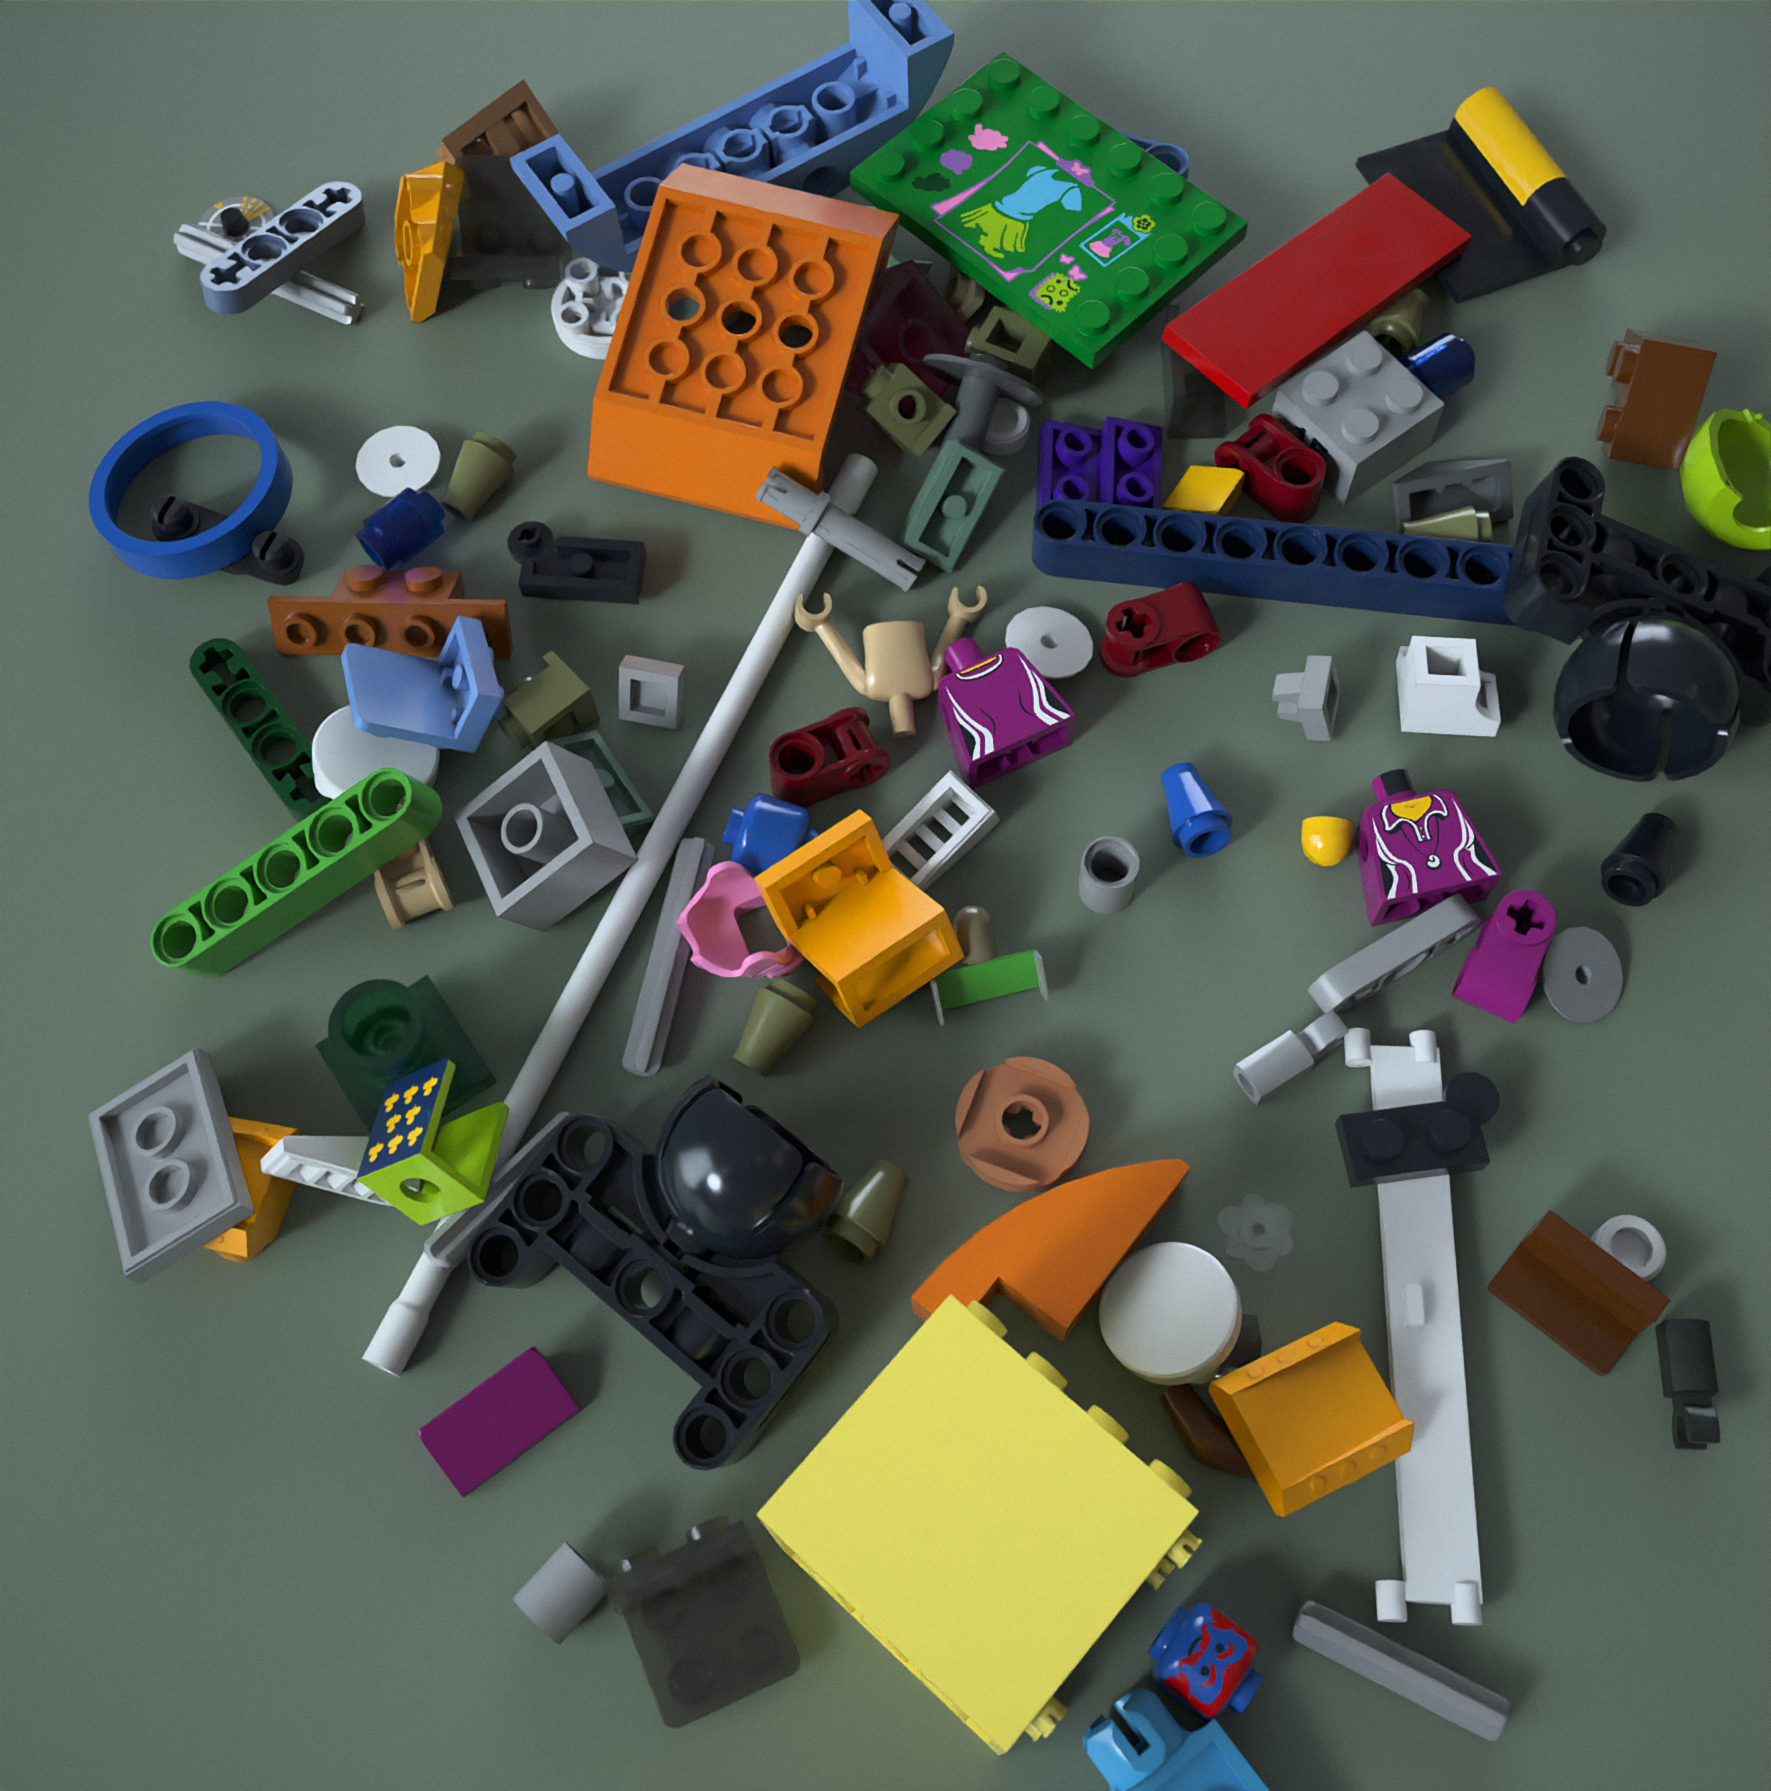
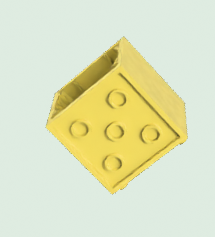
M950 1294L756 1515L784 1552L998 1755H1001L1011 1748L1023 1731L1028 1733L1034 1742L1042 1734L1047 1738L1056 1727L1052 1722L1054 1718L1059 1722L1069 1710L1067 1706L1064 1707L1053 1696L1055 1691L1144 1580L1153 1586L1155 1591L1160 1587L1165 1578L1175 1568L1174 1564H1171L1163 1557L1165 1554L1180 1569L1192 1556L1191 1554L1203 1542L1187 1529V1526L1200 1511L1187 1501V1498L1192 1494V1490L1177 1473L1157 1459H1154L1148 1467L1124 1446L1125 1442L1129 1439V1435L1116 1420L1095 1405H1092L1085 1412L1064 1394L1062 1390L1068 1383L1062 1374L1047 1360L1034 1352L1024 1359L1002 1339L1008 1331L993 1313L975 1300H972L965 1307Z

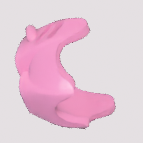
M734 861L718 863L708 870L706 883L691 899L676 922L679 930L692 948L693 956L690 960L695 966L722 977H750L757 979L767 976L772 979L773 976L781 978L793 974L802 965L805 957L787 940L788 946L776 953L761 951L750 955L738 924V918L742 914L766 905L754 880L755 876L747 868Z

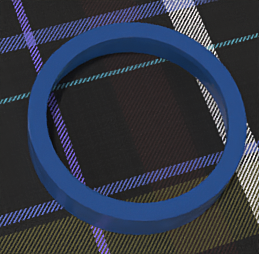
M203 401L184 404L167 409L144 420L123 435L112 446L100 462L92 479L89 491V511L96 529L119 559L128 567L155 578L184 579L215 572L240 560L252 551L251 545L253 540L259 534L275 529L283 517L291 498L293 487L292 469L288 457L271 429L256 413L242 406L227 402ZM217 434L238 435L259 443L262 465L254 489L244 503L217 526L196 536L170 542H150L136 539L117 528L119 505L126 489L148 463L168 449L195 438Z

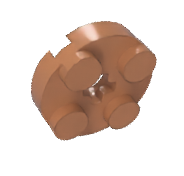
M1019 1056L1005 1059V1064L993 1066L986 1072L984 1068L967 1082L957 1102L955 1132L960 1157L979 1178L996 1188L1020 1193L1029 1191L1041 1193L1051 1190L1057 1185L1059 1180L1071 1173L1076 1167L1087 1143L1089 1115L1086 1105L1084 1107L1082 1097L1076 1091V1084L1061 1068L1045 1060L1033 1057ZM1021 1109L1029 1110L1033 1113L1032 1124L1040 1128L1035 1136L1027 1134L1023 1139H1016L1011 1136V1128L1002 1124L1005 1116L1016 1118L1020 1114Z

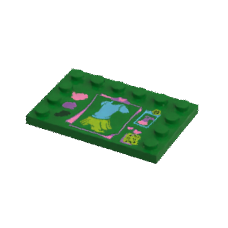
M1004 51L850 171V183L854 191L878 209L900 214L899 225L1092 370L1246 238L1248 227L1246 220Z

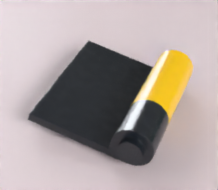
M1494 87L1484 88L1467 98L1456 111L1449 129L1364 155L1357 159L1355 166L1369 185L1389 172L1472 235L1466 251L1434 273L1456 304L1573 264L1575 266L1583 265L1593 259L1603 246L1602 240L1607 231L1605 224L1501 92Z

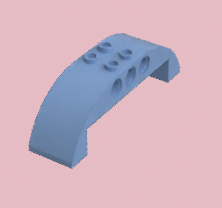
M848 0L850 42L592 173L586 169L560 134L509 158L514 172L572 247L581 255L600 266L632 273L658 186L682 163L828 198L841 192L851 184V170L915 121L931 97L947 65L954 46V33L924 0Z

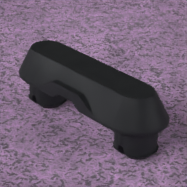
M171 494L158 498L150 509L153 518L152 532L160 542L177 541L196 536L217 526L228 518L224 514L186 502L185 499L176 498ZM272 530L265 531L253 540L251 545L252 551L231 565L220 569L233 575H249L278 585H290L299 577L304 563V551L299 543L283 534H277Z

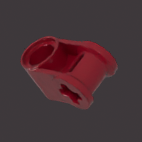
M1264 413L1257 415L1250 421L1249 430L1234 442L1226 441L1216 448L1214 459L1217 467L1238 469L1245 472L1242 491L1265 508L1278 521L1301 524L1312 519L1316 514L1326 472L1325 461L1317 451L1309 448L1292 435L1273 416Z
M1192 582L1179 583L1168 587L1164 591L1132 600H1123L1115 604L1108 612L1105 624L1107 634L1102 639L1099 655L1101 663L1112 674L1125 678L1136 677L1142 673L1172 664L1187 663L1203 658L1219 646L1222 641V634L1200 587ZM1124 616H1126L1124 626H1122Z
M860 707L842 709L824 720L792 732L784 733L776 738L770 746L768 756L773 796L807 808L850 789L865 787L884 776L890 769L892 762L887 751L878 749L868 730L870 719L865 709ZM794 766H802L809 769L808 772L799 775L789 774L785 770Z

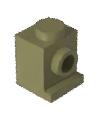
M994 305L982 326L976 324L971 330L964 354L967 358L970 357V354L976 353L998 359L1008 365V373L1031 383L1040 390L1054 366L1055 341L1019 314Z
M890 363L887 368L884 365L877 367L862 384L860 392L864 396L855 406L865 418L904 453L921 457L957 412L950 404L945 403L904 364ZM908 395L912 398L914 406L903 418L898 411V404L904 396Z
M553 650L543 656L546 668L536 676L525 678L519 682L512 690L510 696L504 699L503 706L507 714L498 720V724L506 737L519 750L528 745L534 751L546 740L582 733L600 719L590 688Z

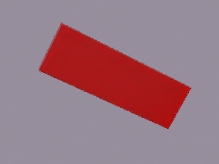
M1388 172L1165 326L1162 340L1247 410L1466 251L1472 235Z

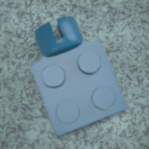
M1143 1688L1128 1693L1113 1704L1117 1712L1138 1738L1135 1744L1131 1745L1110 1717L1106 1720L1103 1715H1100L1092 1723L1082 1738L1086 1754L1108 1782L1110 1791H1269L1215 1718L1203 1721L1199 1726L1187 1730L1178 1724L1155 1693Z

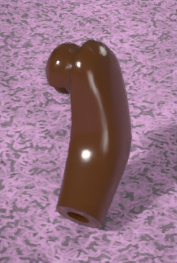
M1190 1383L1172 1385L1161 1395L1160 1404L1184 1447L1196 1462L1210 1469L1249 1478L1256 1484H1259L1224 1419L1217 1416L1206 1406Z

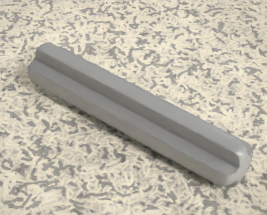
M558 1113L491 1177L485 1202L454 1213L425 1241L424 1253L436 1267L444 1272H449L467 1257L468 1246L474 1235L558 1128L567 1119L572 1117L570 1113Z
M1314 1599L1306 1600L1301 1606L1292 1629V1637L1298 1643L1487 1741H1497L1503 1731H1505L1511 1711V1704L1506 1698Z

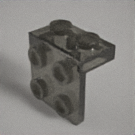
M462 155L454 163V166L466 173L458 204L461 248L449 256L450 277L453 280H468L469 288H498L502 286L501 280H522L523 288L525 289L556 287L555 280H561L565 277V268L572 261L571 245L512 169L509 158L515 155Z
M723 1515L703 1522L686 1532L689 1544L663 1556L659 1547L648 1548L633 1554L617 1564L620 1572L619 1576L603 1582L613 1612L625 1617L661 1719L670 1728L679 1729L791 1677L797 1673L801 1666L799 1651L751 1530L742 1519L729 1524L727 1516Z

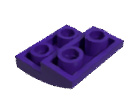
M1107 416L1101 429L1045 419L1039 432L1036 511L1044 503L1055 499L1161 509L1162 427Z

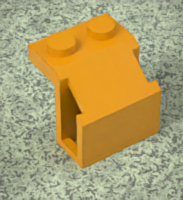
M860 809L754 877L764 901L785 939L822 973L813 979L821 993L859 1029L964 958L946 910L892 867L872 818Z

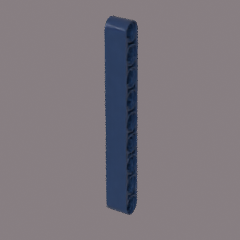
M1055 499L1044 503L1037 509L1033 519L1032 561L1041 572L1054 577L1164 589L1179 583L1192 582L1200 587L1202 593L1517 626L1507 616L1503 607V596L1514 546L1068 499ZM1052 537H1063L1066 539L1057 540ZM1110 543H1120L1124 544L1125 546H1116ZM1170 549H1178L1184 552H1175ZM1229 555L1240 556V557H1242L1243 559H1237V558L1231 557V556H1229ZM1291 561L1301 563L1302 565L1293 564ZM1351 568L1360 569L1362 572L1352 570Z

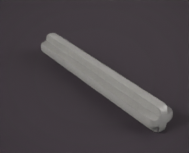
M189 222L181 224L179 232H175L173 235V242L177 245V250L180 254L206 265L238 244ZM264 258V259H258V260H256V261H259V262H267V261H272V260H275V259H274V258ZM300 271L271 292L346 325L355 324L358 316L362 315L364 305L361 303L360 296L357 293L305 271Z
M684 838L678 846L622 1059L623 1068L634 1075L651 1077L656 1076L661 1070L691 952V946L679 930L676 922L691 899L706 883L708 870L713 865L716 853L714 846L705 842V839Z

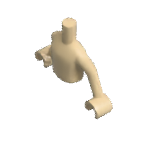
M978 586L975 593L976 606L966 607L960 603L958 588L954 587L947 607L950 618L934 649L931 661L927 653L926 631L923 623L917 621H890L867 626L862 633L865 651V670L830 620L832 599L828 593L823 595V612L816 615L810 614L804 609L802 604L803 595L799 594L794 617L796 623L803 630L817 632L846 678L859 693L866 695L870 700L889 702L892 737L908 738L916 734L913 701L926 698L932 692L938 690V681L947 675L949 669L944 659V652L951 644L960 639L966 625L972 624L979 619L987 602V593L984 587Z

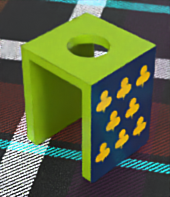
M447 1058L391 1081L386 1086L356 1180L420 1226L485 1202L509 1114V1107L503 1102L498 1101L445 1123L440 1129L434 1152H432V1144L456 1067ZM410 1178L425 1180L421 1193L408 1188L403 1181Z

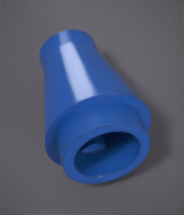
M1182 762L1169 767L1163 772L1160 780L1165 790L1173 843L1183 849L1187 856L1192 858L1207 857L1219 852L1232 838L1230 828L1233 820L1231 815L1199 776L1194 764Z

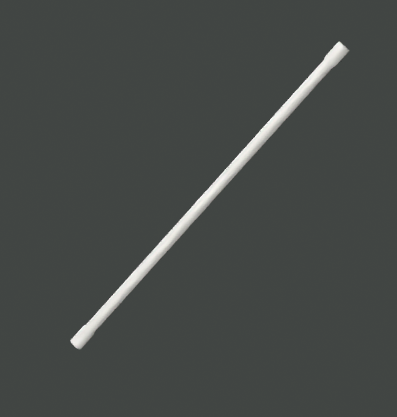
M849 454L827 493L832 496L830 503L853 516L858 511L878 473L874 462L861 454ZM812 532L806 538L636 855L638 861L631 865L503 1102L509 1107V1114L492 1176L512 1158L795 624L794 614L797 597L799 594L803 595L802 604L804 607L835 548ZM453 1214L441 1218L435 1231ZM423 1251L400 1296L390 1305L362 1359L388 1373L400 1377L428 1324L430 1311L451 1271L444 1272L436 1267Z

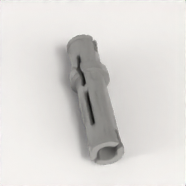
M775 466L772 467L766 477V481H763L754 498L755 500L765 503L799 524L800 528L798 531L809 537L812 532L902 588L901 590L907 593L916 579L917 573L920 572L926 561L924 558H919L830 503L832 496L824 491L817 495L780 472Z

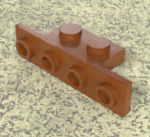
M362 565L351 570H345L329 597L270 596L267 600L275 644L280 654L342 655L347 644L355 643L415 657H439L458 615L481 620L487 645L492 648L494 658L507 659L513 651L507 600L461 599L464 594L461 572H441L439 568L433 566L416 567L409 571H383L378 566Z

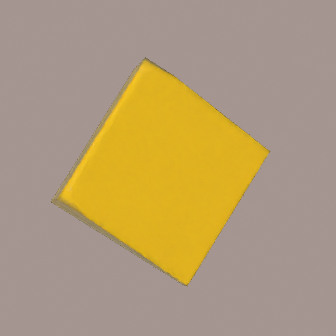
M1191 465L1162 506V509L1227 516L1241 495L1245 472L1232 468Z

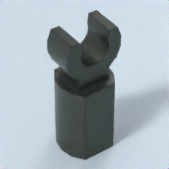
M1690 1318L1664 1320L1655 1326L1663 1396L1671 1398L1673 1403L1672 1436L1675 1449L1706 1450L1707 1443H1720L1719 1420L1711 1399L1712 1396L1719 1393L1710 1323L1706 1320Z

